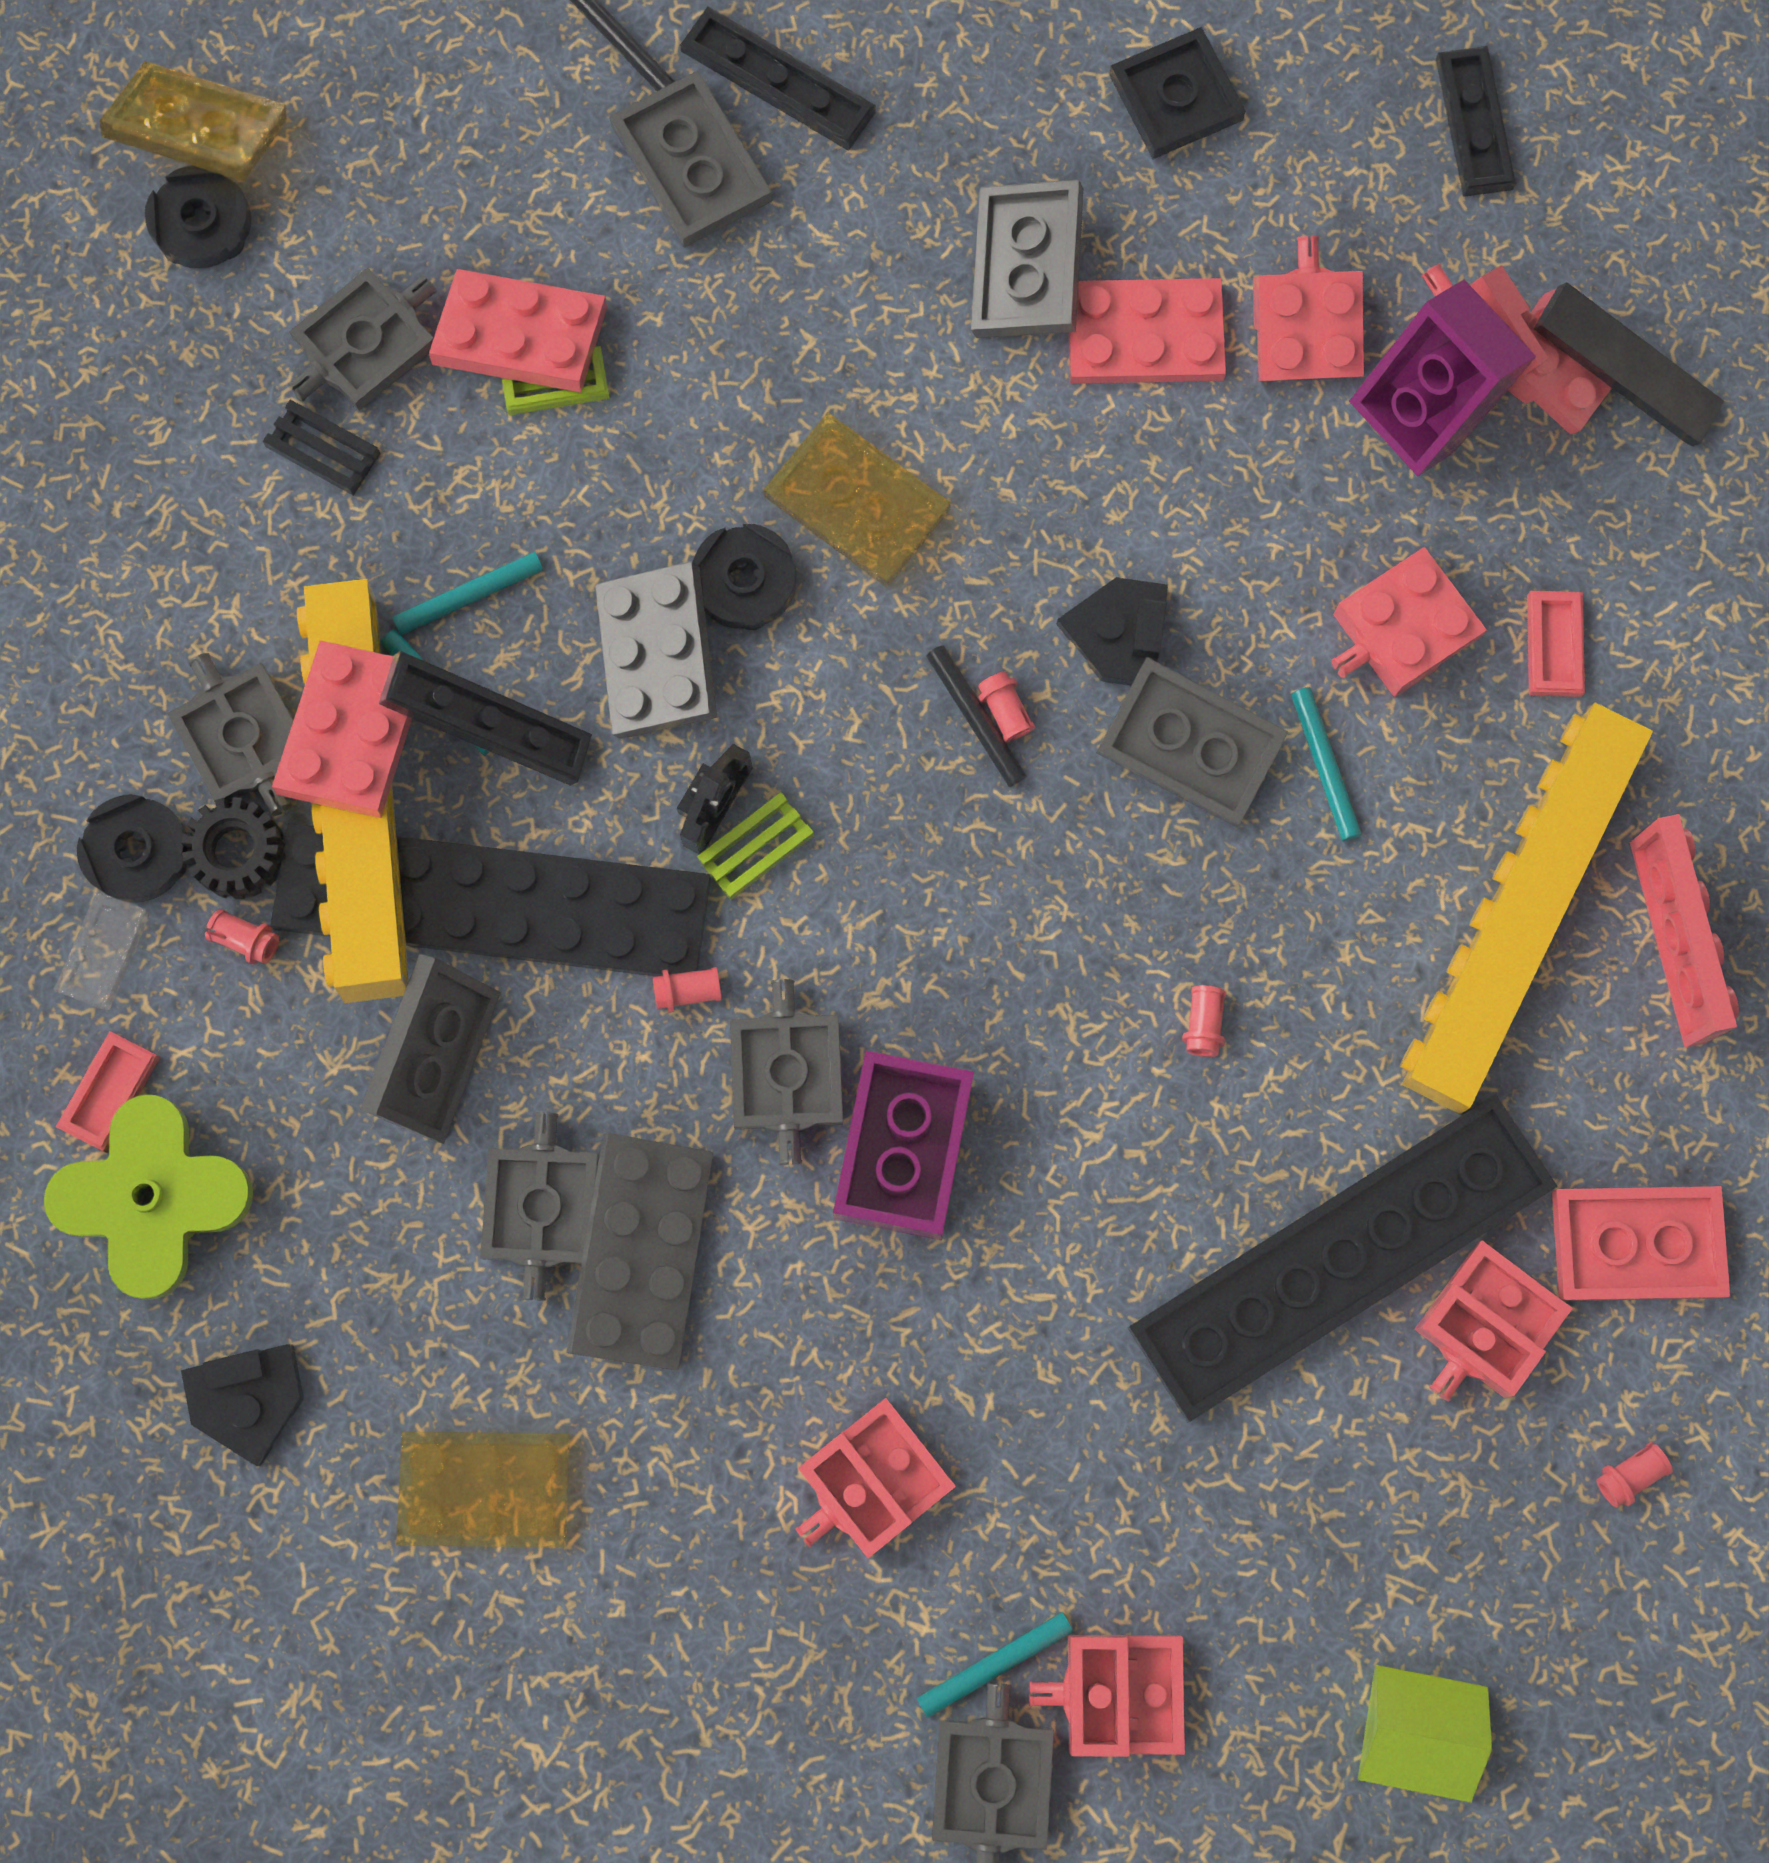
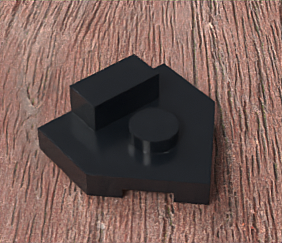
M1116 577L1058 618L1056 625L1067 639L1071 640L1087 660L1088 666L1101 682L1131 686L1147 657L1158 662L1167 605L1168 584Z
M732 744L711 767L704 763L701 765L677 806L678 814L686 818L680 832L684 847L697 854L705 851L753 769L748 751Z
M293 1344L265 1350L256 1349L203 1362V1365L181 1370L191 1425L257 1467H261L273 1448L272 1445L304 1399Z

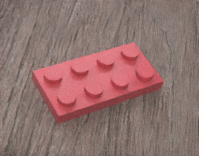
M1677 814L1658 818L1630 842L1683 1044L1687 1048L1706 1044L1736 1028L1735 1019L1739 1015V1006L1734 990L1730 986L1726 987L1721 965L1724 963L1722 942L1716 933L1712 934L1706 913L1710 909L1709 894L1705 884L1702 881H1697L1692 862L1695 859L1696 853L1694 839L1687 828L1683 829L1680 815Z

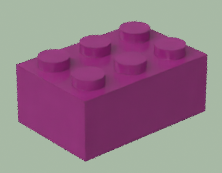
M1463 279L1424 304L1349 402L1417 476H1420L1449 457L1460 447L1536 358V355Z
M865 1051L833 1209L835 1220L942 1240L974 1071Z

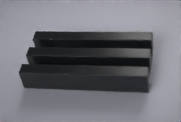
M290 399L285 406L287 412L283 418L280 416L274 423L276 429L272 435L269 433L263 440L264 445L273 452L354 496L381 454L378 447ZM298 419L362 454L364 458L360 461L296 426L294 422ZM286 435H289L354 471V473L349 478L285 443L283 439Z

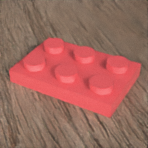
M457 269L429 351L431 363L435 366L581 393L591 363L593 350L606 314V298L603 295Z
M1221 278L1079 281L1076 332H1069L1070 384L1224 381L1226 366Z
M319 641L272 785L276 795L378 818L382 817L412 718L379 704L393 656Z
M1722 1186L1556 1189L1552 1191L1558 1294L1562 1301L1718 1299L1730 1297Z

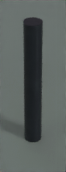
M570 0L656 91L675 82L598 0Z
M941 645L930 651L926 656L1008 787H1012L1024 780L1027 775L945 646Z

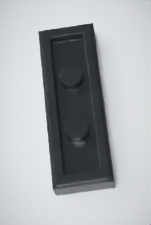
M1488 46L1438 52L1436 64L1463 197L1513 190L1516 181Z

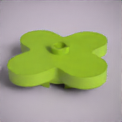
M140 1095L125 1102L115 1113L110 1125L108 1158L103 1161L74 1162L58 1170L47 1184L44 1194V1208L50 1222L58 1230L66 1234L81 1238L107 1237L108 1270L114 1284L129 1296L154 1300L172 1293L183 1281L188 1268V1239L195 1233L221 1232L239 1224L251 1207L253 1187L246 1171L231 1160L219 1156L190 1157L189 1125L182 1110L176 1104L163 1097ZM151 1186L154 1191L153 1200L149 1204L141 1206V1194L146 1187Z

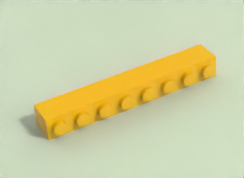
M368 579L304 586L305 606L297 607V621L301 638H308L309 654L301 655L300 658L304 684H306L319 641L381 654L376 599ZM392 785L381 818L312 803V819L316 834L323 833L324 851L316 852L315 862L319 883L327 885L328 902L320 903L319 905L322 932L324 935H330L332 954H325L323 956L326 984L328 987L336 989L344 1003L404 996L409 977Z
M1596 702L1583 716L1574 713L1560 738V742L1567 745L1560 762L1554 759L1549 762L1537 786L1544 790L1545 793L1537 808L1532 805L1527 807L1515 830V833L1523 838L1515 854L1509 851L1505 852L1494 872L1492 879L1499 882L1500 885L1492 900L1486 897L1481 900L1470 921L1469 926L1477 929V932L1470 946L1467 947L1460 944L1450 961L1446 972L1454 976L1446 994L1440 991L1436 992L1426 1010L1423 1020L1431 1023L1424 1040L1422 1042L1414 1038L1402 1059L1400 1067L1408 1072L1401 1085L1458 1114H1462L1471 1108L1653 733L1652 730Z

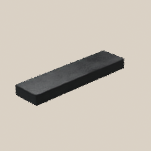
M707 6L680 44L681 52L848 151L876 113V105L709 6Z
M1568 282L1557 287L1534 327L1536 332L1690 446L1702 443L1725 402Z
M399 651L393 656L379 704L570 786L579 781L592 734L403 651Z

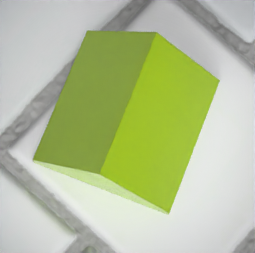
M1375 1664L1358 1780L1471 1803L1492 1752L1488 1687Z

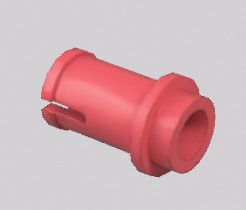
M1003 671L985 679L978 685L981 691L978 698L981 703L987 702L1003 734L1004 741L1008 743L1030 733L1036 727L1031 722L1015 690V687L1018 685L1016 679H1010L1007 672Z
M218 909L214 912L206 927L215 930V932L210 930L205 932L206 940L218 943L245 955L246 961L252 965L258 962L267 964L273 958L279 945V935L273 933L270 925L265 923L260 926L254 925L229 914L223 909Z
M717 967L709 970L670 975L667 969L662 970L663 976L652 977L657 1009L668 1008V1013L674 1012L675 1006L713 1000L721 1001Z
M1194 986L1191 989L1192 1002L1189 1030L1183 1033L1182 1041L1187 1044L1186 1052L1191 1055L1215 1057L1219 1055V1048L1223 1047L1226 1041L1221 1036L1226 991L1214 986Z
M1650 1442L1645 1445V1448L1616 1467L1605 1466L1602 1469L1603 1475L1597 1478L1596 1482L1601 1493L1612 1506L1617 1508L1624 1504L1629 1507L1635 1503V1495L1662 1477L1671 1474L1673 1468L1659 1446Z

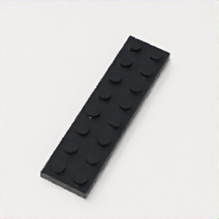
M288 823L270 926L274 930L330 937V935L323 934L319 915L320 903L328 902L327 885L319 883L315 862L316 852L324 851L323 833L316 834L314 826ZM396 836L406 946L647 976H663L662 970L667 969L669 975L698 971L711 881L710 874Z
M1495 1094L1127 1328L1188 1423L1558 1186Z

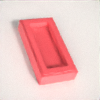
M1530 591L1527 595L1529 695L1582 697L1585 693L1583 592Z
M109 1031L56 1127L107 1153L109 1150L110 1125L115 1113L125 1102L140 1095L160 1057Z

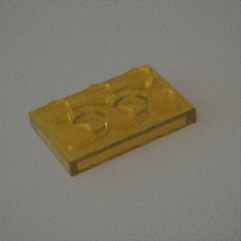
M144 61L99 122L101 137L245 182L286 123L287 114L286 104Z
M829 412L826 413L763 489L766 499L886 588L951 508L950 501Z
M402 1431L396 1546L566 1548L571 1434Z

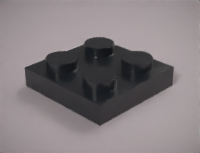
M1202 27L1112 64L1110 67L1109 76L1152 159L1244 120L1246 110Z

